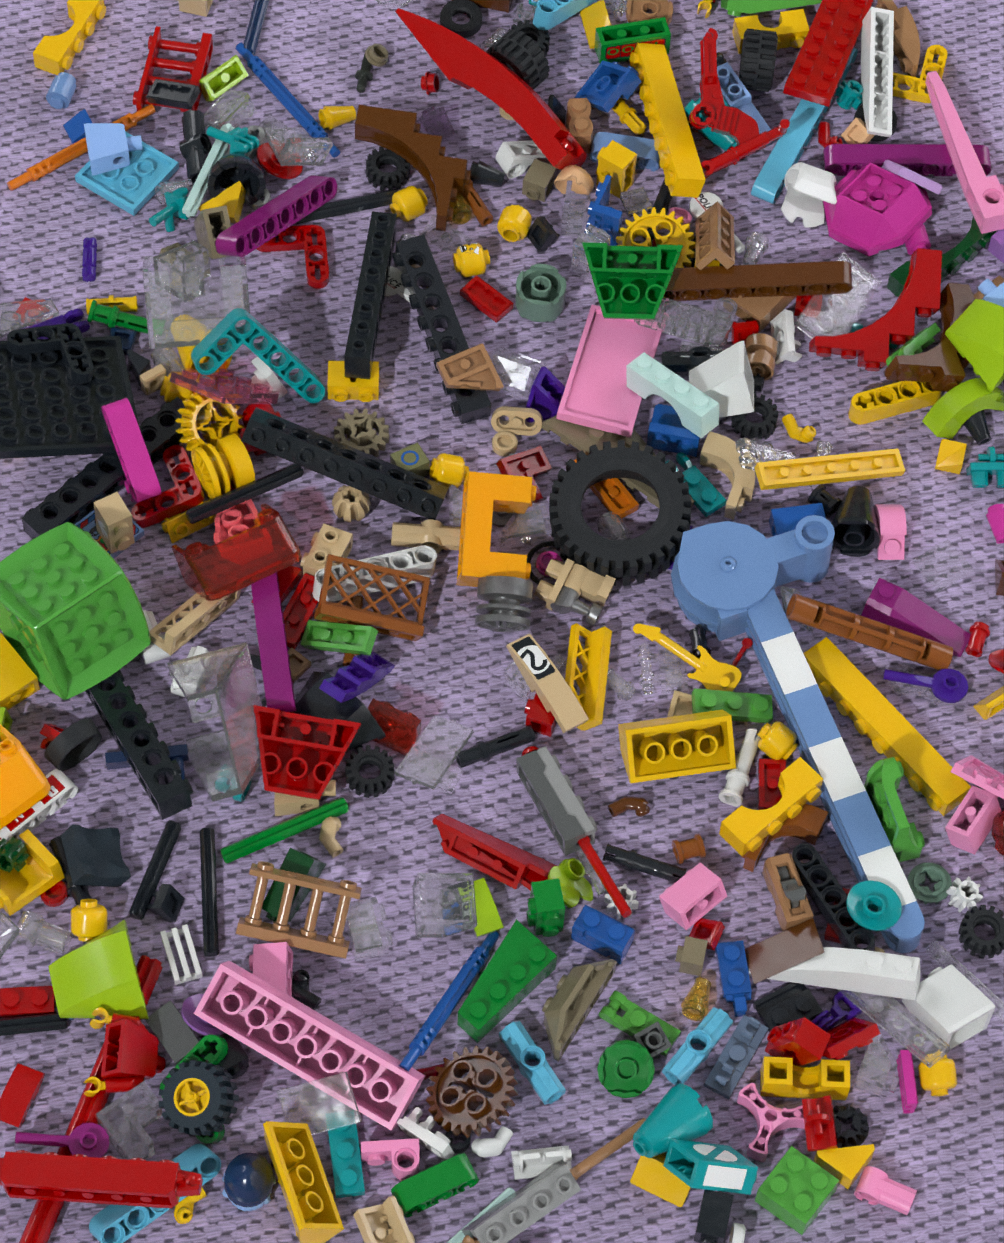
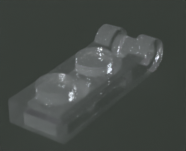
M741 438L735 442L736 451L740 453L739 464L742 468L755 471L754 467L758 462L797 459L795 453L754 444L748 438Z

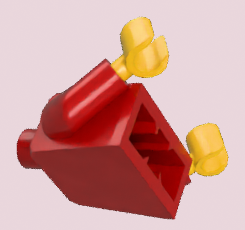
M102 1007L96 1008L93 1011L92 1015L99 1016L102 1020L92 1019L89 1023L92 1028L101 1029L106 1023L101 1077L105 1078V1081H100L97 1077H89L83 1083H93L96 1089L94 1091H85L84 1095L92 1097L100 1090H106V1093L128 1092L142 1086L146 1079L153 1078L156 1073H161L164 1070L166 1060L164 1057L157 1055L159 1041L156 1036L149 1033L139 1018L113 1013V1016H111Z

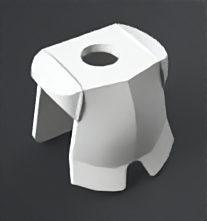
M803 162L796 163L788 169L785 175L784 182L787 192L781 211L790 223H793L796 217L802 218L803 225L806 228L824 224L823 201L831 204L837 203L835 175Z

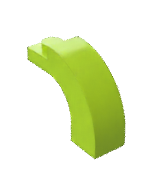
M981 377L967 380L943 395L929 410L922 422L937 437L953 439L964 422L975 413L985 409L1004 411V392L997 387L990 393Z

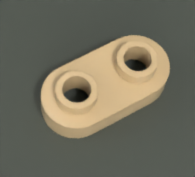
M499 407L493 412L491 425L496 432L508 431L514 435L533 436L539 433L543 423V418L539 411L520 407ZM505 415L509 419L507 421H503L500 419V417ZM528 417H531V418H533L535 421L532 422V423H529V422H527L525 419L528 418Z

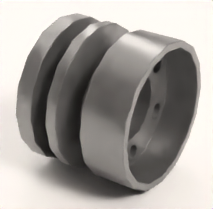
M486 576L479 578L477 598L488 603L476 606V612L481 615L475 617V625L495 632H515L530 629V620L526 617L531 616V610L520 606V604L532 602L533 582L509 576Z

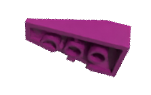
M879 578L861 616L951 646L953 647V656L961 657L971 635L905 589L882 578Z

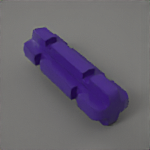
M86 237L83 240L82 279L85 282H94L96 280L97 240L94 237Z

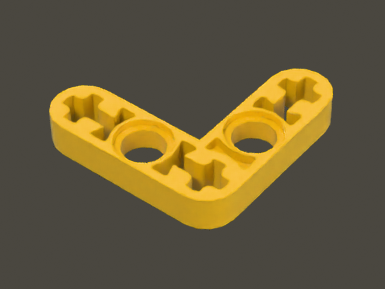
M931 45L928 47L920 78L893 72V96L922 103H931L929 94L925 93L926 72L937 71L942 80L948 55L947 50L941 45ZM934 54L939 55L937 63H933ZM906 84L910 89L901 90L898 85Z

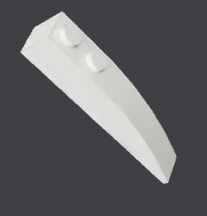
M871 7L862 20L863 25L861 29V85L863 86L864 118L867 134L891 137L894 11Z
M823 947L825 953L767 978L916 1000L921 978L920 958L860 949Z

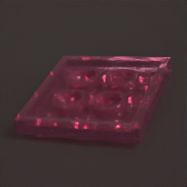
M183 368L182 372H171L170 382L223 404H277L279 397L278 393L269 390L270 386L260 383L253 384L251 383L252 379L243 376H233L234 372L226 369H219V372L215 371L210 375H202L198 371Z

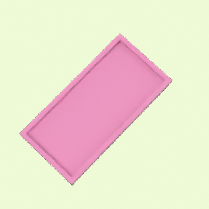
M591 305L556 419L631 438L642 397L627 387L626 365L644 352L653 359L655 358L664 322L657 320L604 319L601 307Z

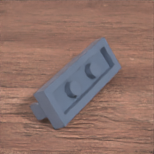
M743 1015L706 1079L704 1087L729 1100L769 1028L761 1024L757 1019Z

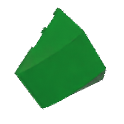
M582 242L604 319L655 320L683 245L658 244V247L609 246L607 243Z

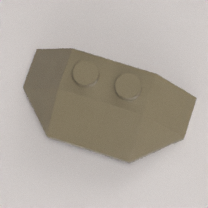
M608 959L573 967L568 976L564 974L559 980L556 987L558 992L555 997L550 996L545 1002L542 1009L544 1012V1026L553 1058L558 1062L614 975L617 961Z

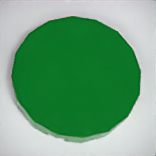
M622 1040L606 1047L600 1055L597 1071L599 1081L609 1093L621 1098H631L640 1095L650 1086L655 1067L653 1057L647 1048L635 1041Z

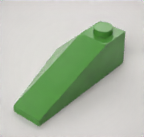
M721 0V8L728 10L727 14L741 17L742 13L752 14L821 4L822 0Z

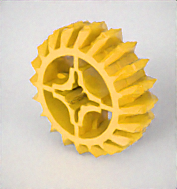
M203 389L199 390L198 394L192 393L190 400L183 401L185 408L177 410L182 415V418H178L175 421L181 423V428L177 429L176 432L183 433L180 442L187 443L186 450L192 451V449L197 447L203 449L204 444L211 443L216 449L217 439L232 433L240 437V434L237 433L238 429H242L244 426L239 424L238 420H241L244 416L236 413L240 406L232 405L234 398L226 397V393L223 391L217 392L216 389H209L208 391ZM213 405L219 409V411L222 414V417L218 415L216 408H213ZM209 421H216L215 423H211V426L203 427L204 425L209 424ZM197 431L202 433L203 439H206L207 443L199 437Z

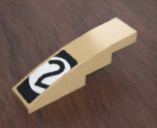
M527 634L506 645L531 692L536 691L547 713L552 712L563 734L589 720L561 673L531 634Z

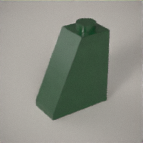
M290 848L280 869L318 878L326 863L302 851ZM275 880L262 906V910L267 912L265 917L272 921H277L285 885L284 882ZM296 885L288 922H291L311 888Z

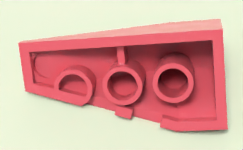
M230 484V491L235 488ZM252 499L216 514L213 539L221 558L246 569H249L248 563L275 559L271 537Z

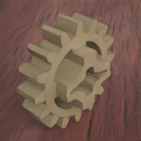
M366 408L363 410V413H359L357 409H354L353 415L345 412L344 420L338 418L337 426L334 427V440L379 457V450L385 451L386 443H389V426L385 425L384 417L377 419L376 411L370 415Z

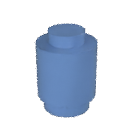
M61 72L54 77L46 95V100L53 108L65 109L69 106L76 90V79L66 72Z

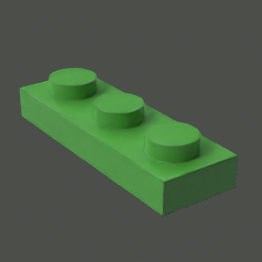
M308 620L300 645L307 649L370 656L378 630L371 626Z
M696 688L691 693L692 714L724 710L732 715V721L771 723L773 720L772 695Z

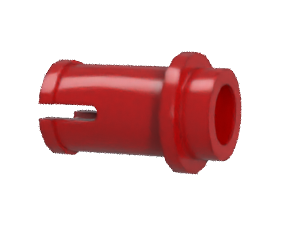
M975 622L969 629L971 635L965 652L968 655L981 657L985 640L990 636V630L987 624Z

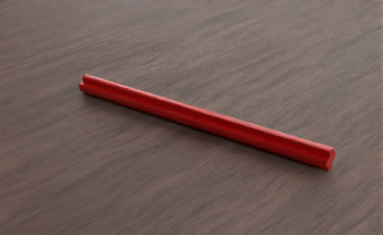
M142 955L139 958L136 969L147 1006L163 967L161 966L162 962L156 958L151 959L146 955ZM104 1043L89 1076L97 1077L100 1081H105V1078L101 1077ZM86 1083L65 1135L70 1136L72 1131L83 1123L97 1124L110 1093H106V1090H100L96 1095L88 1097L84 1095V1092L88 1090L94 1091L96 1088L93 1083ZM59 1147L57 1154L72 1156L69 1147ZM37 1200L19 1243H48L65 1201Z

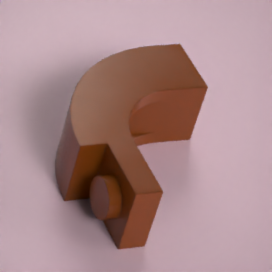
M804 804L801 812L793 819H786L776 834L772 836L770 834L767 835L757 850L754 852L749 850L745 855L741 856L745 858L743 868L754 872L765 847L779 837H796L815 845L826 823L828 812L818 807Z

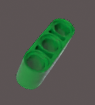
M462 1153L401 1181L391 1189V1193L395 1196L398 1205L402 1207L404 1217L408 1218L413 1216L412 1213L415 1211L419 1213L438 1204V1200L442 1198L446 1200L465 1191L464 1188L467 1186L470 1188L475 1186L479 1182V1178L467 1155Z

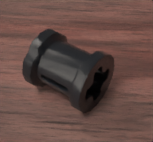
M823 484L817 486L808 498L810 504L822 503L826 518L831 517L838 510L842 502L840 498H835L826 491V486Z

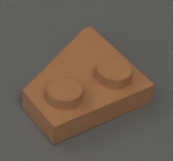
M483 343L436 363L446 388L500 391L504 387Z

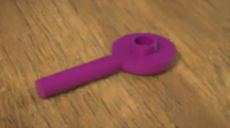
M95 1123L81 1124L72 1131L70 1136L16 1132L15 1144L69 1147L72 1156L74 1154H84L88 1157L102 1158L107 1154L110 1146L109 1135L106 1130Z

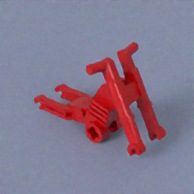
M713 28L708 29V32L699 43L701 101L691 111L689 123L698 130L710 127L711 132L728 135L736 141L737 146H731L726 152L701 162L702 169H705V179L731 164H737L742 158L783 137L790 125L787 119H782L778 126L773 127L768 132L764 131L759 134L758 124L751 116L738 108L725 106L717 74L716 40L718 33ZM699 111H703V115L708 116L704 122H700V117H696Z

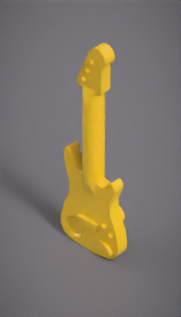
M635 624L633 626L634 633L642 634L652 642L656 641L695 668L696 671L694 673L687 674L688 678L698 680L706 689L733 692L739 683L742 675L741 671L735 666L716 661L702 646H697L701 654L700 658H698L661 633L659 627L644 624Z

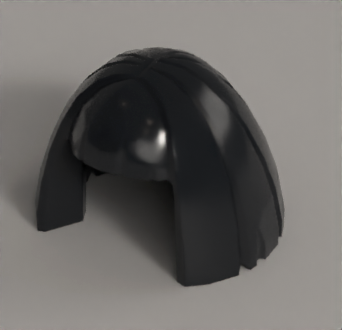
M231 153L221 157L213 165L208 176L207 187L211 197L215 198L220 193V186L227 189L240 181L243 187L246 188L249 204L253 205L265 192V176L260 167L251 158L240 153Z

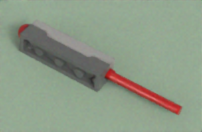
M535 746L525 748L521 757L516 758L517 774L564 855L567 856L582 849L622 917L630 916L632 914L630 907L592 846L595 844L597 825L592 816L588 817L586 815L581 797L579 795L575 796L569 777L567 775L563 776L557 757L555 754L551 755L546 746L540 749Z

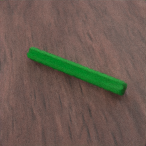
M340 797L223 847L220 850L221 856L225 863L235 861L317 826L327 817H338L349 811L348 804L343 797Z

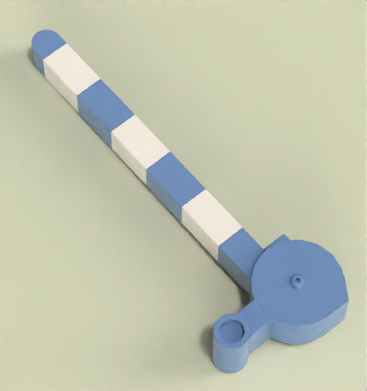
M811 515L801 519L796 525V529L767 539L749 525L731 521L710 523L683 532L680 551L675 556L671 572L674 596L678 601L679 607L691 622L704 628L706 631L715 632L719 641L745 632L748 638L752 640V648L788 728L797 735V748L802 759L823 778L820 799L825 810L828 812V817L858 883L869 880L884 883L896 892L901 901L902 913L898 922L893 927L881 931L886 944L890 949L898 953H909L915 950L919 945L925 921L923 914L775 593V588L796 580L808 583L818 582L827 575L835 535L833 525L822 516Z

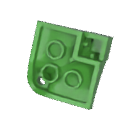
M889 757L877 761L870 768L864 787L898 861L903 862L919 858L922 848L925 846L922 832H917L914 822L908 823L896 791L899 788L901 778L904 776L902 764L900 761H896L894 757Z

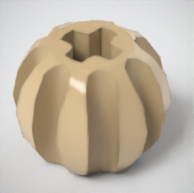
M343 485L338 488V492L334 493L332 505L334 513L338 518L343 517L344 522L351 523L353 519L357 521L364 519L371 505L369 494Z

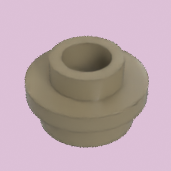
M373 44L365 51L368 62L374 66L382 67L388 61V51L381 44Z

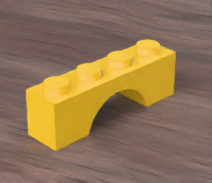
M68 0V16L74 24L62 34L44 36L33 51L35 67L55 75L64 72L65 69L69 70L75 54L82 51L87 36H92L97 21L104 18L106 13L104 0Z
M799 757L780 773L778 787L782 798L776 805L764 810H753L741 805L721 822L719 835L741 856L745 855L749 850L754 852L760 847L767 835L770 834L772 836L776 834L786 819L795 818L801 812L804 804L808 801L810 803L814 802L821 795L823 778Z

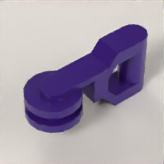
M841 990L834 995L830 1011H823L812 1023L824 1031H828L843 1020L848 1021L853 1017H857L865 1008L850 991ZM843 1000L851 1011L842 1010L838 1002Z

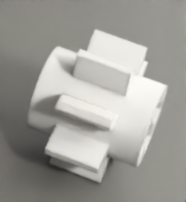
M969 876L964 881L956 878L952 882L953 886H950L946 891L950 895V902L948 904L958 908V912H961L966 907L971 911L972 907L977 906L976 903L983 898L979 894V887L981 885L971 881Z
M625 883L623 886L618 887L631 911L632 909H638L639 902L634 900L637 891H631ZM605 894L604 902L608 904L606 913L613 912L616 915V919L619 920L620 916H622L610 895Z

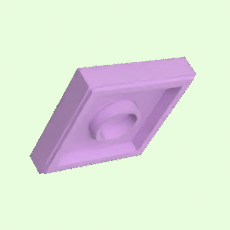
M885 160L881 167L938 195L940 194L941 184L890 160Z

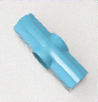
M713 1007L698 1027L688 1034L685 1043L662 1070L668 1081L674 1085L685 1084L698 1066L708 1058L711 1050L733 1024V1020L726 1012ZM698 1043L701 1044L704 1047V1049L695 1050L691 1045Z
M520 1021L512 1022L505 1026L499 1032V1037L518 1064L520 1073L528 1079L544 1105L552 1104L559 1100L565 1094L566 1089L546 1061L544 1051L536 1046ZM529 1059H534L539 1064L529 1066L525 1062Z

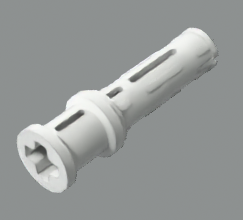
M756 729L746 730V735L736 759V769H731L726 774V785L724 790H721L719 793V799L723 803L738 807L743 802L742 794L744 788L750 783L748 774L758 749V741L760 740L758 735L755 737L758 731Z

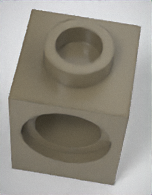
M534 159L523 179L522 194L531 200L545 202L554 186L557 168Z

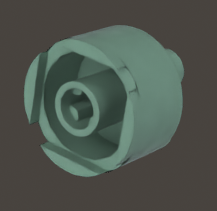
M535 264L530 266V269L520 272L516 280L515 304L521 317L534 322H552L562 313L565 306L566 280L564 276L562 277L558 273V269L547 264Z

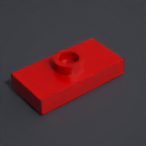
M477 275L460 289V296L496 323L513 309L514 303Z

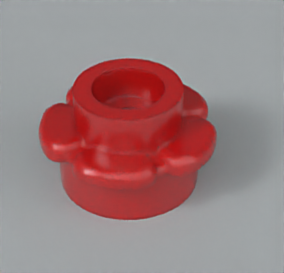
M427 71L425 76L421 77V89L425 90L427 95L437 93L439 90V77L437 73Z

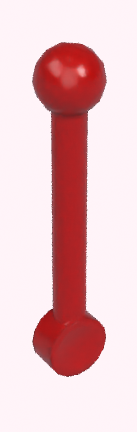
M750 638L743 639L742 648L732 662V666L736 667L745 651L752 647L753 642Z

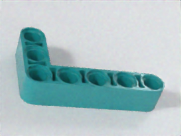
M242 308L233 309L192 350L191 359L197 371L202 375H210L244 344L309 403H317L325 396V387L318 376L250 313ZM246 320L242 327H235L238 321ZM258 336H264L260 343H253ZM228 338L224 345H217L220 339ZM277 352L282 353L278 359H271L273 354ZM210 356L206 363H199L202 357ZM299 369L297 374L289 375L291 370ZM310 385H316L314 390L306 391Z

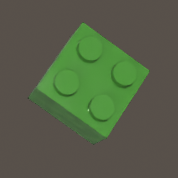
M791 1146L759 1187L755 1202L803 1235L836 1192L839 1180Z

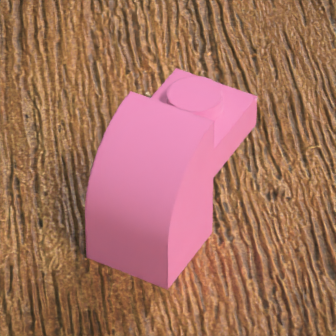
M875 504L878 530H880L877 559L904 560L905 535H907L904 507L901 504Z

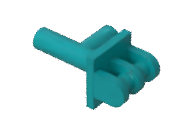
M210 126L206 132L208 136L230 144V154L240 153L245 155L247 152L259 147L260 144L257 137L248 134L247 127L242 129L236 127L229 132H224Z
M185 187L178 188L172 193H164L167 207L149 218V223L155 227L164 221L166 231L172 232L176 230L173 216L185 220L189 219L186 217V214L182 213V208L188 198L186 196L188 189Z

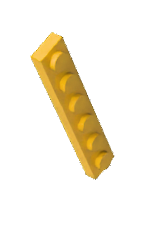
M899 448L758 462L754 467L761 490L902 476L905 472Z

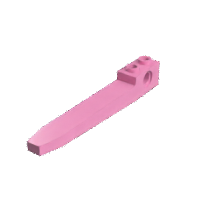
M937 71L928 72L925 83L930 101L964 196L980 232L984 234L1004 229V185L999 183L996 175L986 177L943 81Z

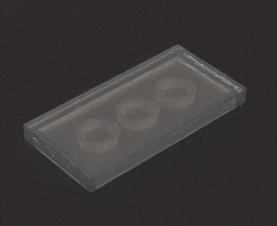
M844 252L839 255L836 261H846L851 264L852 290L845 294L813 295L794 323L797 328L812 339L815 336H837L849 333L853 323L858 320L882 283Z

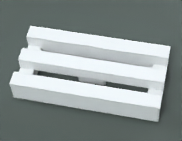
M183 925L181 929H177V927L172 928L170 932H166V930L161 931L162 942L175 985L202 978V971L188 925ZM180 935L185 937L195 973L190 974ZM170 938H174L185 976L179 977L168 940Z

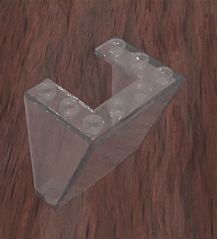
M168 255L143 256V283L149 349L197 346L233 309L242 308L250 313L245 256L237 257L239 260L238 265H224L227 257L219 258L220 276L170 279ZM159 261L164 265V270L150 271L149 267L152 262ZM246 320L238 321L235 327H242ZM228 338L220 339L217 344L226 343Z
M247 642L167 663L173 689H181L186 697L192 722L221 717L223 730L186 740L192 766L212 802L243 794L261 763L253 705L262 706ZM201 698H208L211 701V708L205 713H200L195 708L196 702Z

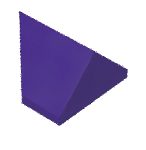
M545 366L540 368L532 385L526 408L539 411L543 420L557 415L565 390V386ZM531 417L525 419L529 423L535 421Z

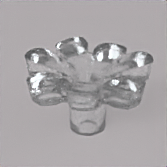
M604 0L608 15L613 14L616 19L622 17V13L626 12L628 8L626 5L628 0Z

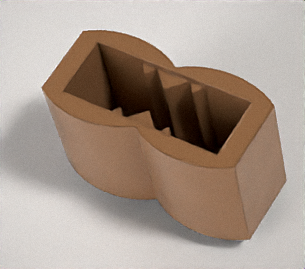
M571 98L567 103L566 128L587 154L590 153L593 136V124L590 119L591 105L587 98Z

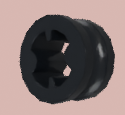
M451 1130L446 1132L445 1136L450 1139L449 1145L453 1152L461 1154L469 1148L471 1134L469 1138H466L461 1131L460 1134L463 1135V1141L465 1142H458L456 1145L453 1144L451 1136L455 1135Z

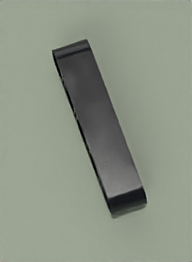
M802 843L797 845L792 851V858L802 885L844 948L875 951V937L872 931L860 926L852 919L847 910L846 893L817 850L810 844ZM803 859H808V860H810V861L807 862V863H802V862H800V860H803ZM816 880L825 881L824 883H821V884H816V883H814V881H816ZM831 901H837V902H839V903L836 904V905H830V904H828V903L831 902ZM846 922L853 923V925L849 927L843 926L842 924ZM859 944L868 945L866 948L857 947Z

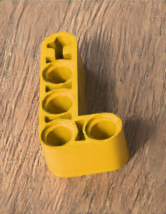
M896 382L855 394L851 399L848 416L855 424H867L932 406L941 398L942 391L932 390L929 382Z

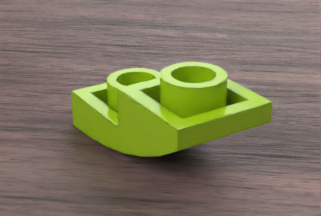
M485 878L470 882L471 890L468 892H464L466 889L458 888L461 897L464 896L463 903L468 901L473 903L472 916H474V922L472 926L477 938L504 928ZM472 894V897L465 899V895Z

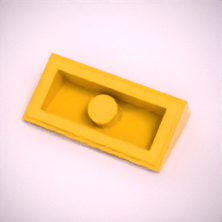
M600 0L580 11L590 49H594L596 28L611 26L604 0Z
M1004 686L973 705L974 709L984 720L1004 709Z

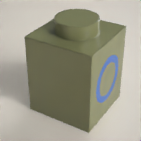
M418 442L390 454L391 464L422 477L429 475L430 461Z

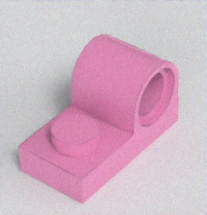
M419 1138L361 1142V1162L378 1166L384 1164L385 1161H391L392 1172L401 1181L418 1174L420 1158ZM402 1160H409L413 1165L403 1168L398 1163Z

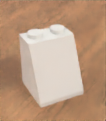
M744 341L737 342L689 371V381L687 382L719 403V418L754 412V378Z
M952 964L944 969L942 967L934 969L929 973L928 978L919 982L916 1000L902 999L903 1004L940 1054L946 1053L985 1030L996 1007L990 999Z

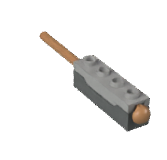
M642 1118L570 1170L567 1165H553L462 1229L465 1235L462 1243L509 1242L578 1193L581 1188L576 1180L633 1140L634 1133L646 1119Z

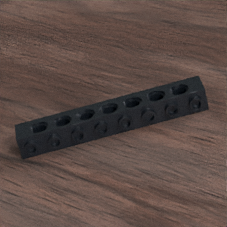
M374 211L371 214L344 355L345 377L370 379L393 257L392 253L396 240L397 214Z
M423 234L396 242L395 253H392L395 266L401 268L403 287L409 289L411 294L409 295L410 305L413 310L416 309L418 312L417 322L421 331L425 330L427 349L429 352L434 353V366L437 374H440L436 367L437 362L469 349L426 237ZM416 264V265H419V266H421V267L414 268V267H411V265ZM424 285V286H427V287H429V288H427V289H422V288H420L419 286ZM428 307H435V308H437V309H436V310H429V309H427V308H428ZM436 328H443V329H445V331L440 332V331H437V330H435V329H436ZM445 349H451V350H453L454 352H452V353H446V352H444L443 350H445ZM442 381L445 395H450L452 400L450 406L453 416L459 417L461 424L490 416L492 405L486 390L446 388ZM462 392H468V393H470L471 395H470V396H462L460 393H462Z
M179 397L165 403L160 411L152 417H147L140 425V431L152 465L163 458L164 451L167 448L182 443L180 439L183 437V433L176 432L177 429L181 428V423L175 421L178 418H182V415L177 410L185 408L183 401ZM105 453L96 461L88 463L83 471L75 477L69 478L55 493L48 494L37 507L29 509L24 517H22L24 532L32 539H35L66 522H71L75 525L94 510L95 501L121 491L125 487L124 480H126L117 453Z
M257 407L248 421L241 440L427 519L436 520L449 488Z
M119 669L110 677L85 692L119 749L123 752L128 764L160 817L164 820L192 807L190 795L193 794V789L187 778L184 780L181 778L182 772L175 759L171 761L168 757L170 752L164 741L159 742L157 739L158 732L153 722L148 723L146 721L147 715L142 704L136 705L134 692L130 685H124L123 682L125 680Z

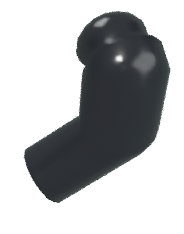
M302 969L297 970L292 978V995L299 1002L316 1010L322 999L310 992L309 973Z

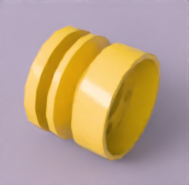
M232 433L217 439L216 449L211 443L204 444L203 449L201 447L192 449L191 457L195 474L204 492L210 499L230 492V484L237 489L255 481V473L245 445L236 434Z

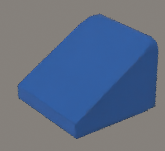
M85 109L63 125L72 144L85 138L84 124L92 123Z

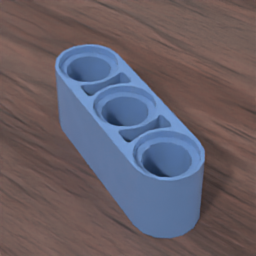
M608 132L594 134L589 155L592 162L596 163L598 161L597 155L601 148L607 147L614 140L637 154L636 169L644 170L646 168L651 169L653 172L658 170L660 158L658 151L654 147L655 140Z

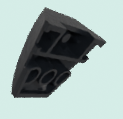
M313 671L295 699L296 711L290 712L331 720L340 719L361 723L347 751L353 748L355 750L359 747L363 748L362 744L376 738L381 740L386 737V734L365 704L357 697L340 703L319 689L324 679L333 677L328 672Z

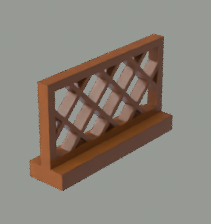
M328 554L319 603L315 609L314 619L332 623L371 626L378 630L379 634L409 641H418L423 637L424 626L422 625L430 577ZM332 563L342 564L348 574L337 580L331 572ZM360 569L367 570L373 578L372 581L362 586L354 574ZM385 575L393 576L399 586L388 592L380 579ZM350 576L358 590L348 596L340 582ZM410 581L422 583L421 594L413 598L405 586ZM376 583L384 595L373 602L365 588ZM334 586L343 597V600L338 603L326 601L327 591ZM401 588L409 602L398 607L391 594ZM361 592L369 605L364 609L356 608L350 598ZM386 598L394 611L389 615L381 614L375 604ZM412 604L417 612L416 621L407 620L401 610Z

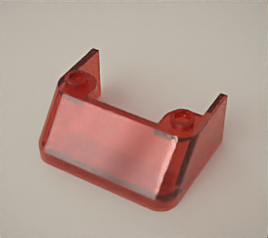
M266 503L260 505L262 511L257 514L258 517L254 520L255 526L212 546L201 544V542H194L188 545L186 550L181 549L176 544L171 546L185 583L206 600L214 601L300 561L302 555L299 547L278 511Z

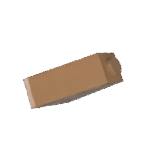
M739 295L738 298L722 299V305L745 322L746 320L757 321L759 332H761L796 296L742 298V295Z

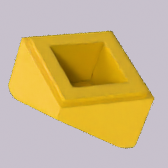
M942 439L935 469L960 474L967 444Z

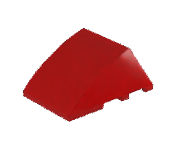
M253 705L265 791L320 800L361 723L340 719L331 720Z

